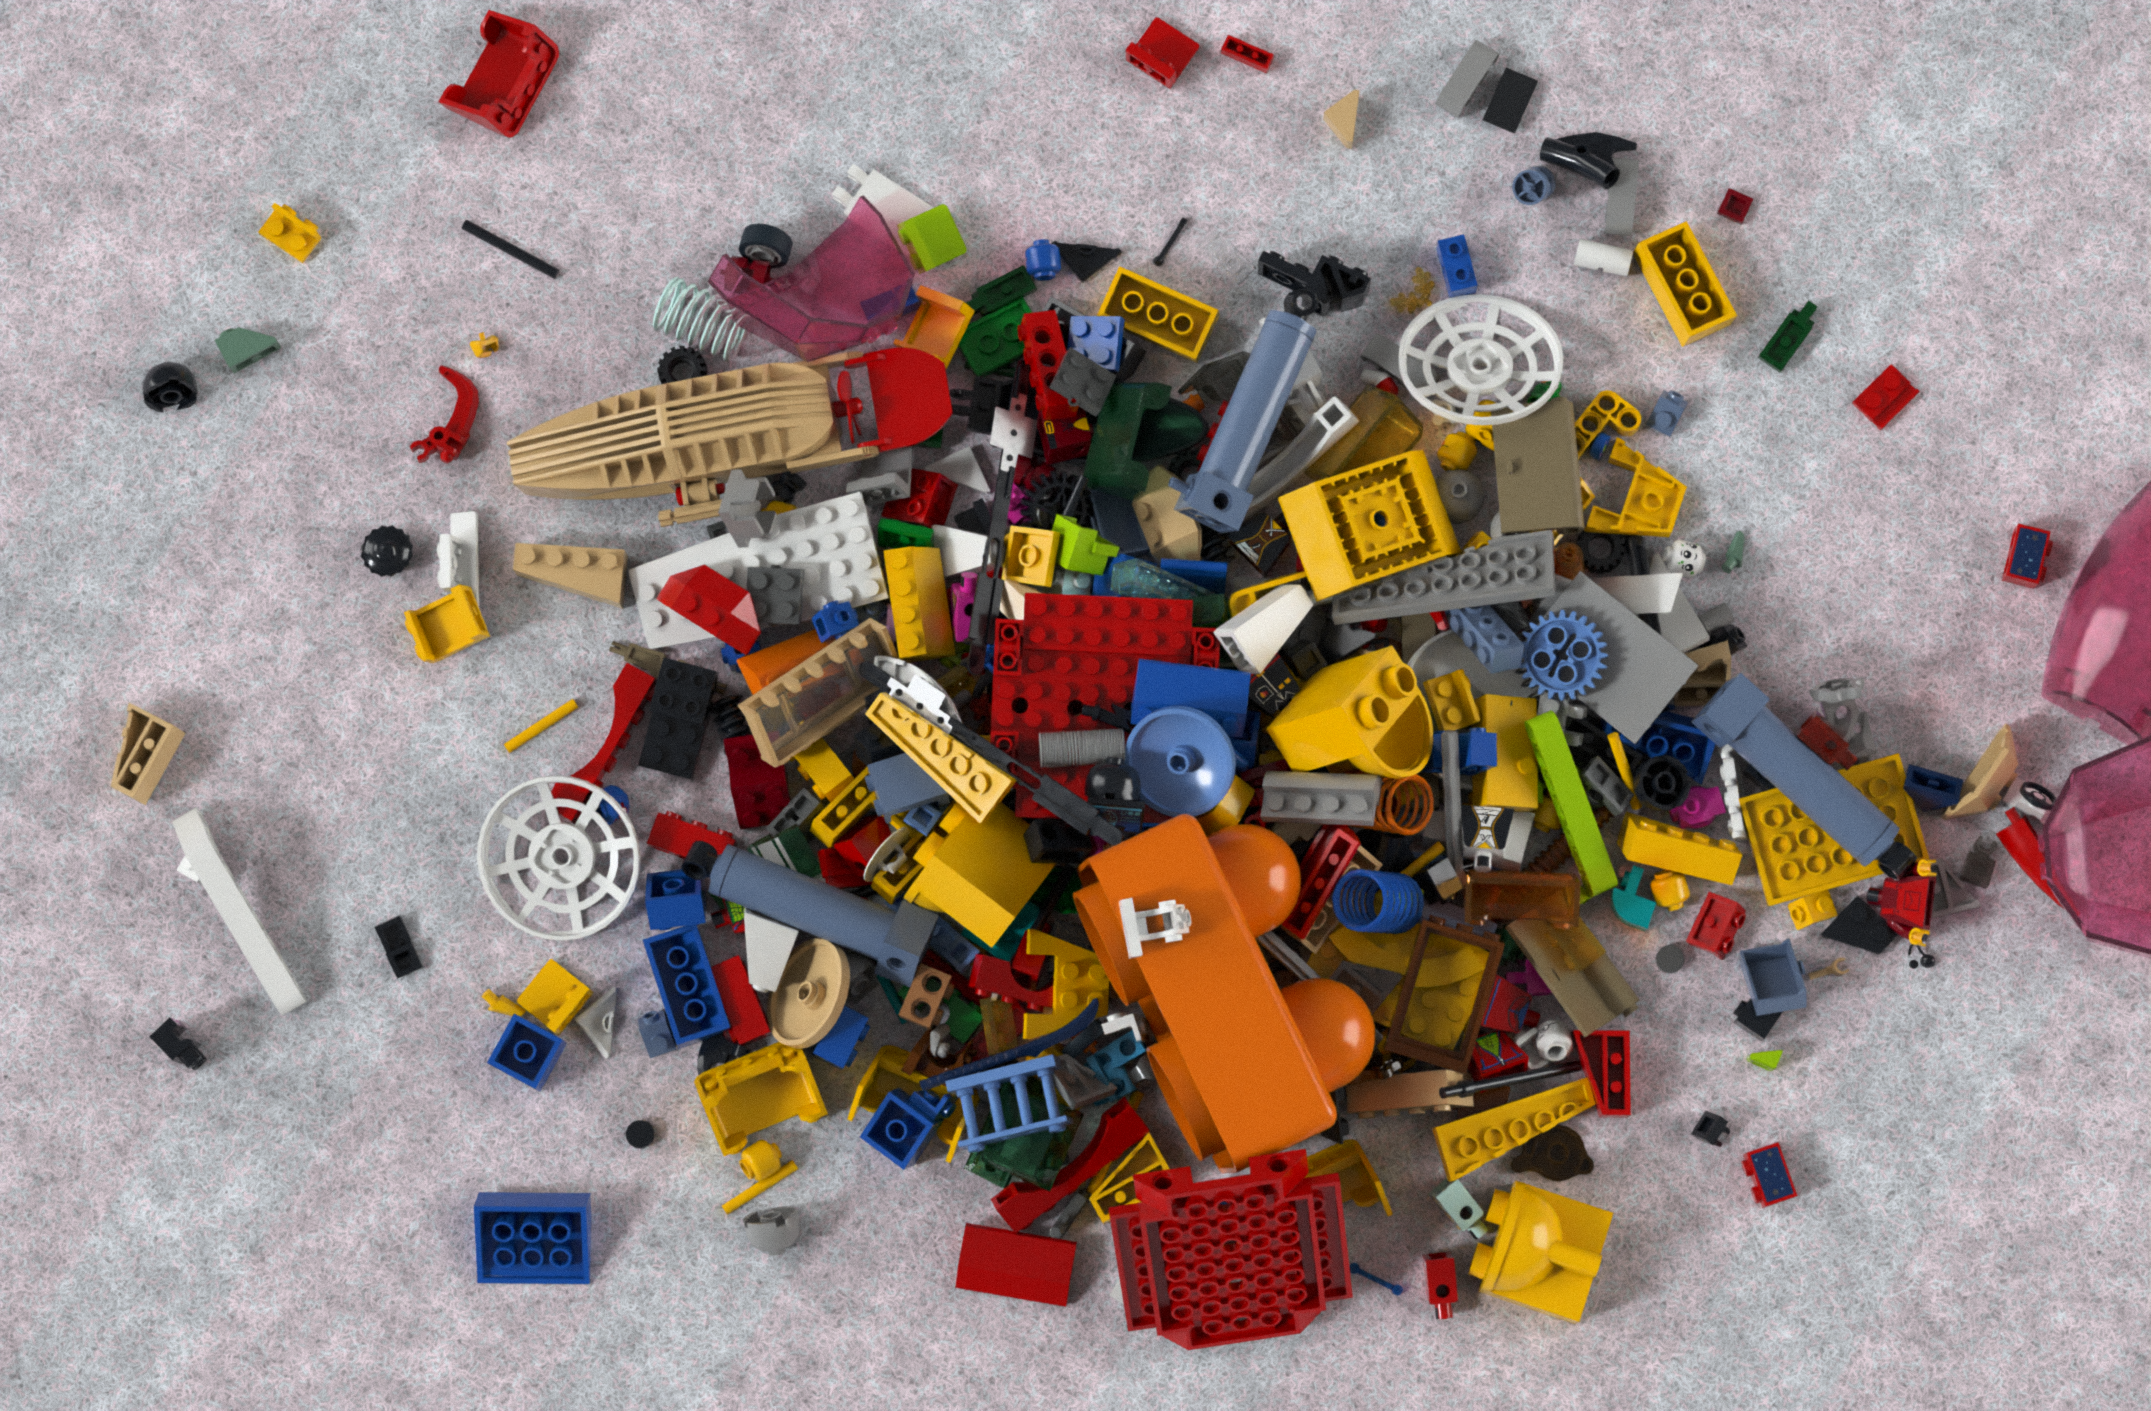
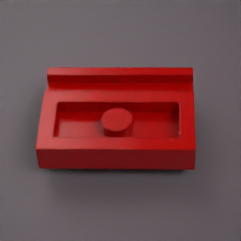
M1890 364L1852 404L1881 431L1920 391L1915 389L1910 384L1911 382Z
M836 848L817 851L822 878H825L826 884L839 889L860 888L872 884L873 881L867 882L864 880V877L856 876Z

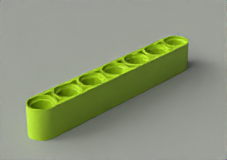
M1550 710L1525 721L1526 732L1587 893L1590 897H1594L1617 887L1618 880L1557 716Z

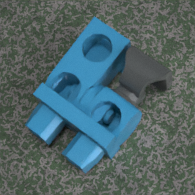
M1133 1030L1086 1058L1087 1062L1082 1065L1096 1073L1094 1078H1097L1103 1084L1108 1086L1111 1082L1117 1087L1114 1095L1093 1102L1095 1106L1108 1102L1115 1103L1137 1091V1084L1144 1079H1156L1148 1055H1145L1147 1054V1046L1145 1042L1136 1041ZM1141 1057L1136 1067L1131 1071L1126 1069L1125 1065Z

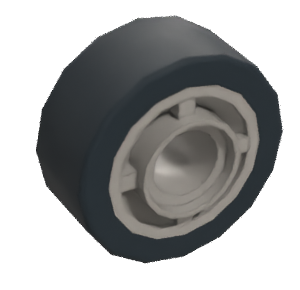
M760 223L750 224L744 229L738 249L741 256L748 258L749 262L752 263L755 259L768 261L771 264V269L781 268L787 264L793 242L786 232L777 227Z

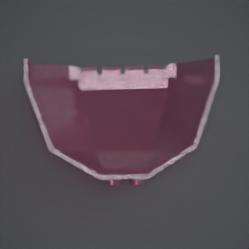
M863 195L859 197L845 222L801 263L795 265L793 273L789 272L761 284L744 273L727 254H724L707 282L716 301L737 326L806 362H810L866 342L871 344L879 336L884 334L888 336L893 333L899 325L897 321L904 311L915 273L882 214Z
M2150 735L2073 768L2043 825V835H2038L2039 852H2045V862L2040 863L2041 880L2047 879V886L2086 941L2151 959Z

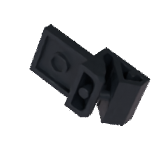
M1263 251L1258 259L1259 275L1292 291L1302 288L1314 291L1318 297V307L1314 313L1320 316H1326L1330 305L1338 303L1341 312L1361 307L1370 291L1371 278L1368 277V273L1357 267L1351 269L1343 265V261L1335 256L1330 255L1326 257L1322 255L1313 273H1310L1309 269L1302 264L1295 263L1293 265L1284 261L1285 258L1274 251H1270V253ZM1302 298V306H1301V307H1304V308H1305V301H1304V299Z
M663 657L649 709L652 715L638 766L693 780L705 731L712 715L711 708L714 706L712 699L717 690L719 672Z

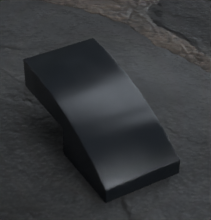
M401 915L374 927L397 979L423 967Z

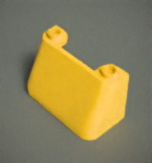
M780 1042L707 1070L698 1075L694 1080L700 1100L723 1156L741 1152L747 1144V1135L796 1115L799 1116L801 1121H807L808 1123L816 1122L823 1116L828 1115L803 1050L792 1048Z

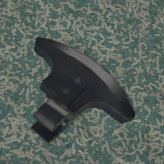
M724 1032L719 1033L702 1042L697 1059L698 1075L709 1070L716 1063H727L731 1055L740 1058L749 1054L751 1050L727 1041L724 1037Z

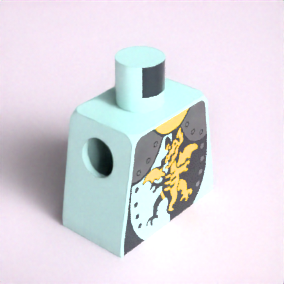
M1446 1178L1428 1193L1458 1230L1465 1231L1467 1229L1475 1240L1488 1231V1228L1480 1220V1217L1485 1213L1458 1179L1448 1182ZM1463 1207L1469 1211V1214L1464 1218L1460 1215Z

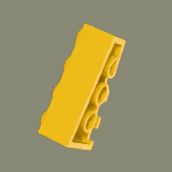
M1627 811L1617 838V844L1627 860L1728 885H1733L1742 858V853L1733 841L1727 839H1720L1719 841L1703 833L1684 830Z

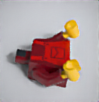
M1920 860L1915 862L1899 881L1891 877L1885 878L1883 889L1870 887L1867 894L1868 904L1881 905L1880 917L1887 919V925L1902 938L1909 940L1910 943L1923 947L1926 944L1922 942V936L1930 934L1928 930H1930L1936 883V877L1932 876L1937 875V873L1931 872L1930 867L1932 863H1936V860Z

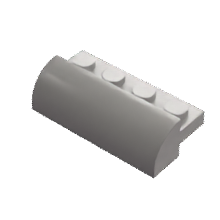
M1267 771L1262 784L1264 796L1260 817L1263 822L1374 826L1376 806H1379L1382 778L1379 775Z

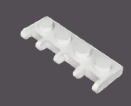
M1728 744L1721 748L1717 746L1718 753L1721 754V759L1723 760V765H1720V774L1722 781L1725 782V787H1727V792H1724V802L1731 815V819L1728 820L1729 834L1732 836V839L1739 842L1749 841L1738 800L1741 797H1745L1739 754Z

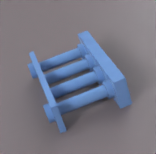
M1052 1054L945 1081L947 1092L957 1095V1098L961 1099L969 1139L958 1141V1146L965 1150L968 1149L969 1153L985 1150L984 1145L1049 1130V1133H1057L1066 1130V1125L1073 1124L1071 1117L1067 1115L1060 1116L1052 1075L1055 1074L1054 1070L1062 1069L1060 1058ZM1038 1075V1078L1042 1080L1049 1114L1048 1120L1033 1123L1025 1084L1028 1081L1027 1077ZM1011 1082L1015 1087L1022 1126L1006 1129L998 1090L1001 1088L1000 1084ZM984 1088V1091L988 1093L995 1133L983 1136L979 1135L971 1096L974 1095L973 1090Z

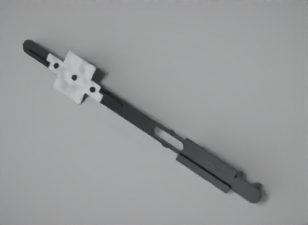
M1024 359L1019 360L1015 365L1008 410L995 407L990 445L1002 448L988 538L985 543L981 572L978 573L969 633L968 637L963 641L964 644L970 645L969 656L960 661V665L967 667L972 675L982 673L987 644L994 645L995 622L999 615L1004 580L999 579L998 574L1002 563V549L1017 457L1019 454L1032 458L1038 421L1024 416L1031 371L1030 365L1026 364ZM994 539L998 543V553L996 554L993 577L990 578L986 574L991 540Z
M864 661L860 664L859 674L863 678L1012 776L1019 785L1025 786L1034 792L1032 797L1034 801L1084 835H1088L1089 831H1092L1111 845H1117L1123 841L1125 827L1111 824L1105 820L1106 815L1104 813H1099L1100 810L1048 775L1044 774L1042 777L1031 767L1014 759L941 710L940 706L946 697L944 693L917 675L913 676L907 687L869 661ZM1014 762L1039 779L1041 782L1040 788H1034L1010 771V764Z

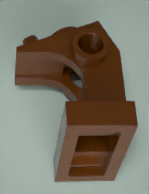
M933 1025L932 1030L927 1029L911 1050L901 1071L911 1076L916 1069L930 1078L972 1063L973 1056L976 1057L977 1050L973 1049V1040H970L965 1051H962V1053L955 1055L949 1053L945 1058L933 1056L930 1052V1033L937 1027Z

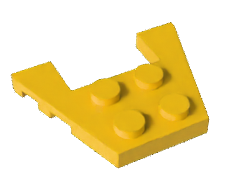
M1616 437L1608 463L1634 472L1620 515L1593 505L1584 531L1670 537L1687 487L1659 466L1657 468L1644 459L1645 456L1638 451H1632L1625 445V441Z
M1027 929L1026 954L1054 955L1055 957L1052 1014L1024 1013L1023 1039H1032L1052 1033L1067 1025L1094 998H1098L1099 1002L1098 1011L1094 1019L1108 1015L1109 979L1096 953L1041 931Z

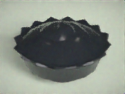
M381 525L378 529H372L371 533L365 536L364 543L361 545L362 553L360 557L364 560V566L369 568L371 573L378 574L380 577L386 575L392 577L396 573H401L409 565V561L413 556V544L410 542L409 535H406L403 529H397L393 525L388 527Z

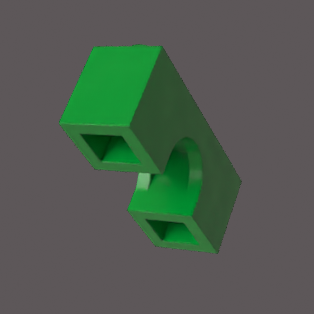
M932 978L927 982L926 988L928 991L937 992L942 985L937 982L938 978ZM903 986L897 994L905 1001L910 988ZM954 988L950 1000L944 999V1003L948 1005L950 1010L949 1018L945 1024L950 1027L949 1035L965 1046L985 1021V1018L981 1015L984 1010L972 1001L966 1004L959 998L962 994ZM927 1004L918 1005L916 1010L922 1013Z

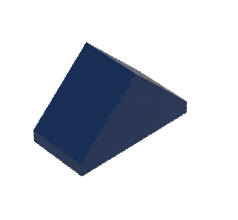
M1909 764L1903 789L1924 813L1958 804L1963 779Z

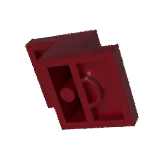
M778 730L766 732L771 743L780 737ZM753 734L724 739V748L729 765L730 789L740 830L769 825L791 801L786 763L775 768L762 760V755Z

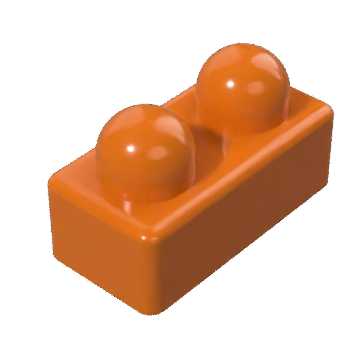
M1180 814L1093 855L1080 864L1076 871L1083 888L1073 893L1079 917L1090 943L1121 1001L1126 1006L1138 1001L1157 1041V1043L1146 1048L1152 1070L1175 1121L1196 1157L1203 1161L1212 1156L1222 1174L1238 1173L1249 1167L1248 1157L1279 1153L1332 1127L1336 1122L1337 1111L1329 1093L1350 1083L1364 1070L1374 1050L1375 1025L1371 1012L1364 1000L1353 989L1338 981L1326 978H1310L1298 981L1280 990L1255 938L1281 925L1293 911L1300 894V867L1290 846L1271 830L1252 824L1228 826L1206 836L1196 818L1189 814ZM1132 898L1135 912L1158 909L1159 902L1176 900V904H1184L1185 909H1188L1190 912V933L1182 934L1183 940L1166 943L1165 938L1141 942L1143 956L1129 959L1119 901ZM1162 915L1146 917L1148 934L1165 931Z

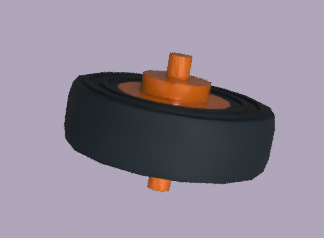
M1097 1018L1084 1030L1071 1037L1072 1041L1062 1049V1054H1068L1074 1059L1082 1052L1086 1054L1089 1050L1094 1054L1097 1051L1094 1047L1098 1043L1096 1039L1104 1033L1101 1025L1103 1023Z

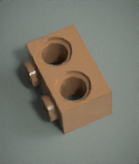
M920 963L898 1014L900 1018L932 1030L933 1025L938 1026L944 1014V1010L941 1009L944 999L950 1000L955 985L952 984V976ZM932 978H938L942 981V986L937 992H930L926 988L927 982ZM920 1004H927L931 1008L930 1014L925 1018H919L915 1014V1010Z

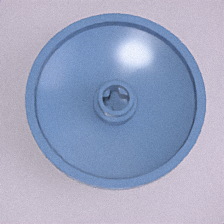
M1168 706L1151 712L1134 727L1125 746L1124 764L1132 766L1139 775L1141 782L1140 799L1144 800L1145 804L1155 811L1168 816L1176 817L1180 814H1189L1194 817L1211 810L1225 797L1234 780L1236 759L1228 735L1213 718L1191 707Z

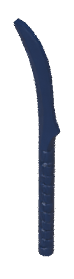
M1094 998L1067 1025L1046 1036L989 1056L988 1058L986 1057L920 1080L919 1083L922 1091L943 1085L947 1080L975 1074L1020 1057H1037L1047 1048L1084 1030L1095 1018L1099 1006L1098 998Z

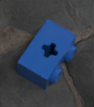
M1464 234L1438 240L1436 250L1449 298L1475 294L1478 285Z

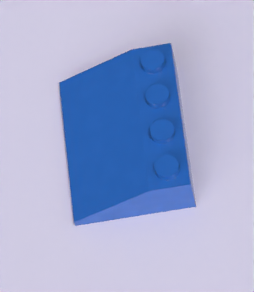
M478 1193L474 1204L478 1283L590 1284L591 1193Z

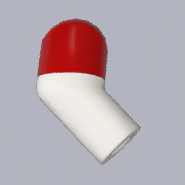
M1369 369L1362 371L1361 381L1374 384L1383 397L1391 399L1398 395V386L1389 374Z

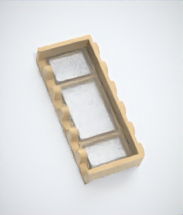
M868 618L737 705L747 720L762 755V760L775 768L783 765L791 757L800 751L808 749L812 743L830 734L833 729L845 721L851 720L855 714L866 708L864 698L880 688L859 674L860 664L864 661L874 664L875 655L899 659L886 626L872 618Z

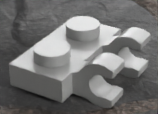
M1548 690L1543 695H1540L1537 716L1552 710L1559 720L1567 744L1571 746L1582 745L1584 734L1567 731L1565 726L1567 716L1577 719L1586 718L1588 706L1569 703V694H1566L1564 701H1560L1558 693H1556L1553 700L1548 699Z

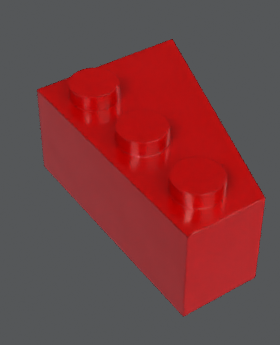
M1573 1030L1571 1032L1572 1039L1585 1077H1588L1599 1118H1628L1631 1115L1630 1030H1596L1587 1037H1584L1580 1030Z

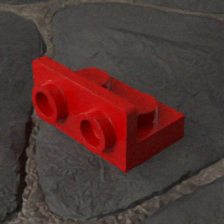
M1708 892L1686 942L1691 946L1714 954L1718 959L1724 960L1725 955L1730 953L1733 948V938L1737 930L1745 922L1746 910L1736 901Z

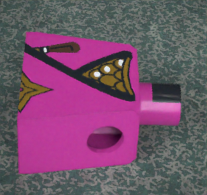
M963 572L961 574V582L951 585L949 614L956 642H963L969 633L978 576L973 572Z

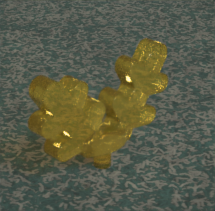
M1421 267L1415 269L1417 276L1412 277V282L1420 284V286L1414 287L1415 293L1422 294L1419 299L1416 298L1413 292L1409 293V298H1405L1403 293H1399L1398 298L1390 299L1391 306L1397 307L1399 313H1402L1408 307L1409 314H1413L1417 307L1421 308L1424 304L1431 306L1432 301L1429 300L1431 296L1430 291L1435 287L1434 281L1427 283L1431 278L1430 272L1424 273Z

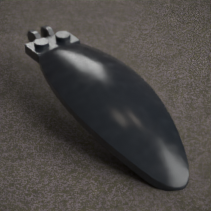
M975 376L972 391L960 388L950 389V396L952 398L971 400L970 407L957 404L952 405L953 415L968 416L966 431L991 435L995 407L1005 410L1009 408L1013 379L1002 382ZM1029 380L1024 416L1037 420L1039 414L1036 406L1037 391L1036 387L1031 386ZM1121 383L1108 393L1103 407L1096 417L1085 410L1088 423L1102 422L1104 437L1101 439H1091L1089 453L1086 456L1062 462L1086 466H1117L1164 458L1186 451L1202 442L1208 435L1209 425L1196 409L1181 401L1142 387ZM1037 426L1033 454L1045 458Z

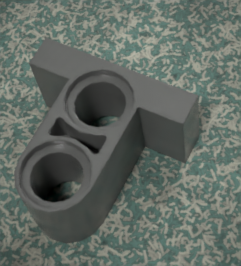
M1598 755L1590 759L1579 775L1592 810L1605 805L1616 816L1624 811L1634 796L1629 788Z

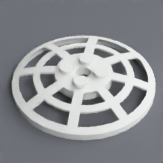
M1482 294L1448 298L1423 310L1406 328L1400 341L1398 354L1399 371L1403 382L1411 395L1421 405L1446 419L1472 425H1498L1512 422L1528 416L1539 409L1551 398L1557 389L1562 376L1564 359L1562 346L1557 334L1550 324L1538 313L1511 299ZM1465 303H1491L1488 305L1485 323L1473 322L1453 327L1445 315L1455 309L1468 306ZM1499 309L1521 318L1532 325L1536 331L1523 339L1512 330L1496 325ZM1435 319L1443 332L1431 341L1426 351L1424 352L1410 346L1416 334L1427 323ZM1483 332L1482 339H1470L1464 342L1459 337V334ZM1494 334L1505 337L1516 345L1507 350L1499 343L1493 341ZM1543 338L1548 343L1553 354L1554 371L1537 372V359L1531 347ZM1447 340L1454 347L1448 359L1434 355L1438 347ZM1524 353L1528 361L1529 372L1514 371L1513 359ZM1407 356L1423 361V375L1428 386L1415 388L1407 373ZM1431 365L1447 369L1449 379L1436 383L1431 373ZM1480 365L1486 366L1487 368L1484 370L1475 369L1473 366ZM1510 380L1526 381L1523 388L1513 397L1504 390ZM1552 381L1546 393L1536 402L1527 407L1519 403L1530 392L1535 382ZM1456 387L1468 394L1466 402L1464 403L1450 397L1445 391ZM1436 394L1446 403L1463 409L1462 414L1451 412L1437 406L1425 397ZM1494 394L1501 401L1491 405H1477L1479 396ZM1507 407L1513 411V413L1500 416H1473L1475 411L1489 412Z
M551 775L525 781L508 791L496 802L481 828L477 848V862L484 890L492 904L504 918L517 928L531 935L544 939L563 941L592 935L608 926L623 912L637 888L640 876L641 853L639 840L631 820L625 810L611 795L586 780L572 776ZM549 784H573L586 788L593 793L586 805L571 799H554ZM538 787L542 802L528 808L517 820L502 812L506 805L517 795L530 788ZM602 799L606 800L620 815L627 827L629 837L615 839L608 823L596 812ZM557 807H569L582 813L575 825L561 822ZM541 810H546L550 825L539 832L525 825L526 821ZM591 819L601 827L607 838L606 841L593 843L590 836L585 832ZM497 822L511 829L506 842V862L490 866L488 858L489 840L493 826ZM520 834L530 840L531 844L528 857L515 860V844L517 836ZM633 847V873L629 887L625 892L614 883L619 863L618 850ZM557 849L567 851L569 859L566 863H561L557 860L555 855ZM610 851V868L606 877L594 869L596 854ZM531 868L534 875L540 880L534 892L530 891L518 873L519 870ZM509 873L517 890L528 900L519 915L515 914L508 903L502 898L495 886L494 876ZM589 878L600 886L599 890L591 897L583 901L579 900L577 885ZM550 887L566 889L568 904L551 903L543 900V897ZM607 892L619 901L616 908L606 917L592 925L583 926L581 910L597 903ZM540 905L556 913H570L572 930L551 931L548 934L528 927L523 921L535 906Z

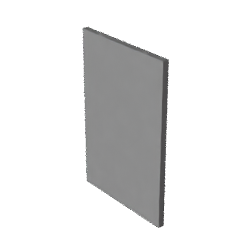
M1580 571L1545 614L1544 618L1549 620L1550 611H1553L1557 618L1561 610L1566 611L1567 618H1569L1572 611L1577 612V621L1582 616L1588 617L1586 626L1593 622L1597 624L1593 633L1603 632L1602 637L1598 641L1607 643V646L1602 648L1601 652L1609 655L1608 658L1601 659V663L1605 664L1607 669L1598 670L1603 679L1594 678L1592 681L1596 688L1594 689L1587 685L1585 686L1587 695L1584 696L1579 691H1576V697L1631 742L1636 744L1647 729L1651 728V724L1681 687L1686 684V681L1699 665ZM1556 629L1552 632L1551 640L1554 644H1559L1564 640L1562 629ZM1575 633L1572 634V636L1570 637V641L1564 651L1559 650L1556 655H1558L1560 658L1558 663L1549 673L1551 677L1554 676L1559 662L1561 660L1567 661L1569 656L1566 655V650L1568 649L1570 644L1575 640ZM1580 643L1576 646L1575 654L1578 658H1583L1588 654L1589 649L1586 643ZM1542 653L1537 658V664L1540 668L1547 667L1550 663V657L1547 653ZM1566 667L1561 672V679L1564 682L1571 681L1574 677V671L1571 667Z

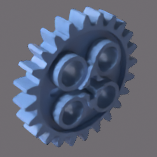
M1561 610L1557 618L1555 613L1550 611L1549 620L1540 615V625L1530 623V627L1533 630L1532 633L1523 631L1522 634L1527 638V642H1522L1525 649L1522 655L1524 662L1521 663L1520 668L1527 669V672L1523 674L1522 678H1532L1533 680L1530 682L1529 687L1534 688L1539 685V695H1543L1548 690V699L1553 700L1556 693H1558L1560 701H1564L1566 693H1568L1571 699L1575 700L1576 691L1585 696L1587 695L1585 686L1588 685L1595 689L1596 686L1592 680L1594 678L1603 679L1598 670L1607 669V666L1601 663V659L1609 657L1608 654L1601 652V649L1605 648L1607 643L1598 641L1602 637L1603 632L1593 633L1597 625L1593 622L1586 626L1588 617L1582 616L1577 621V612L1572 611L1569 618H1567L1566 611ZM1556 629H1562L1564 632V640L1559 644H1554L1551 640V634ZM1575 633V640L1566 650V655L1569 656L1567 661L1561 660L1554 676L1549 677L1550 671L1555 667L1560 658L1556 655L1557 652L1566 649L1570 637ZM1580 643H1586L1589 649L1588 654L1583 658H1578L1575 654V648ZM1542 653H1547L1550 657V663L1545 668H1540L1537 664V658ZM1566 667H1571L1574 671V677L1569 682H1564L1561 679V672Z

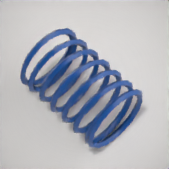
M1358 869L1350 871L1340 878L1334 888L1332 904L1338 921L1347 929L1357 932L1399 934L1407 932L1417 924L1422 916L1424 900L1423 893L1417 882L1406 874ZM1380 887L1383 904L1381 912L1376 916L1373 901L1375 893Z

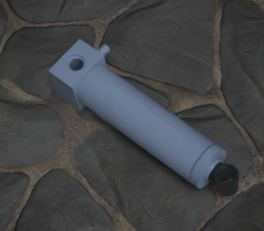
M1302 288L1288 293L1283 303L1284 312L1270 310L1199 472L1190 474L1186 482L1175 477L1169 480L1168 486L1181 492L1174 510L1220 533L1239 531L1254 497V495L1247 492L1316 335V329L1306 322L1309 315L1314 313L1318 307V297L1311 289ZM1299 296L1305 301V308L1303 310L1297 305V298Z
M1742 673L1727 680L1691 722L1719 748L1726 744L1732 747L1862 866L1865 867L1873 860H1877L1878 867L1888 877L1899 881L1917 860L1916 855L1907 846L1900 842H1894L1900 827L1765 706L1770 699Z
M703 841L693 842L681 865L682 871L692 879L704 880L706 877L710 878L709 893L877 960L875 974L909 988L920 963L923 962L939 917L938 914L906 901H902L897 912L730 844L725 847L722 855H718L716 849L709 843Z

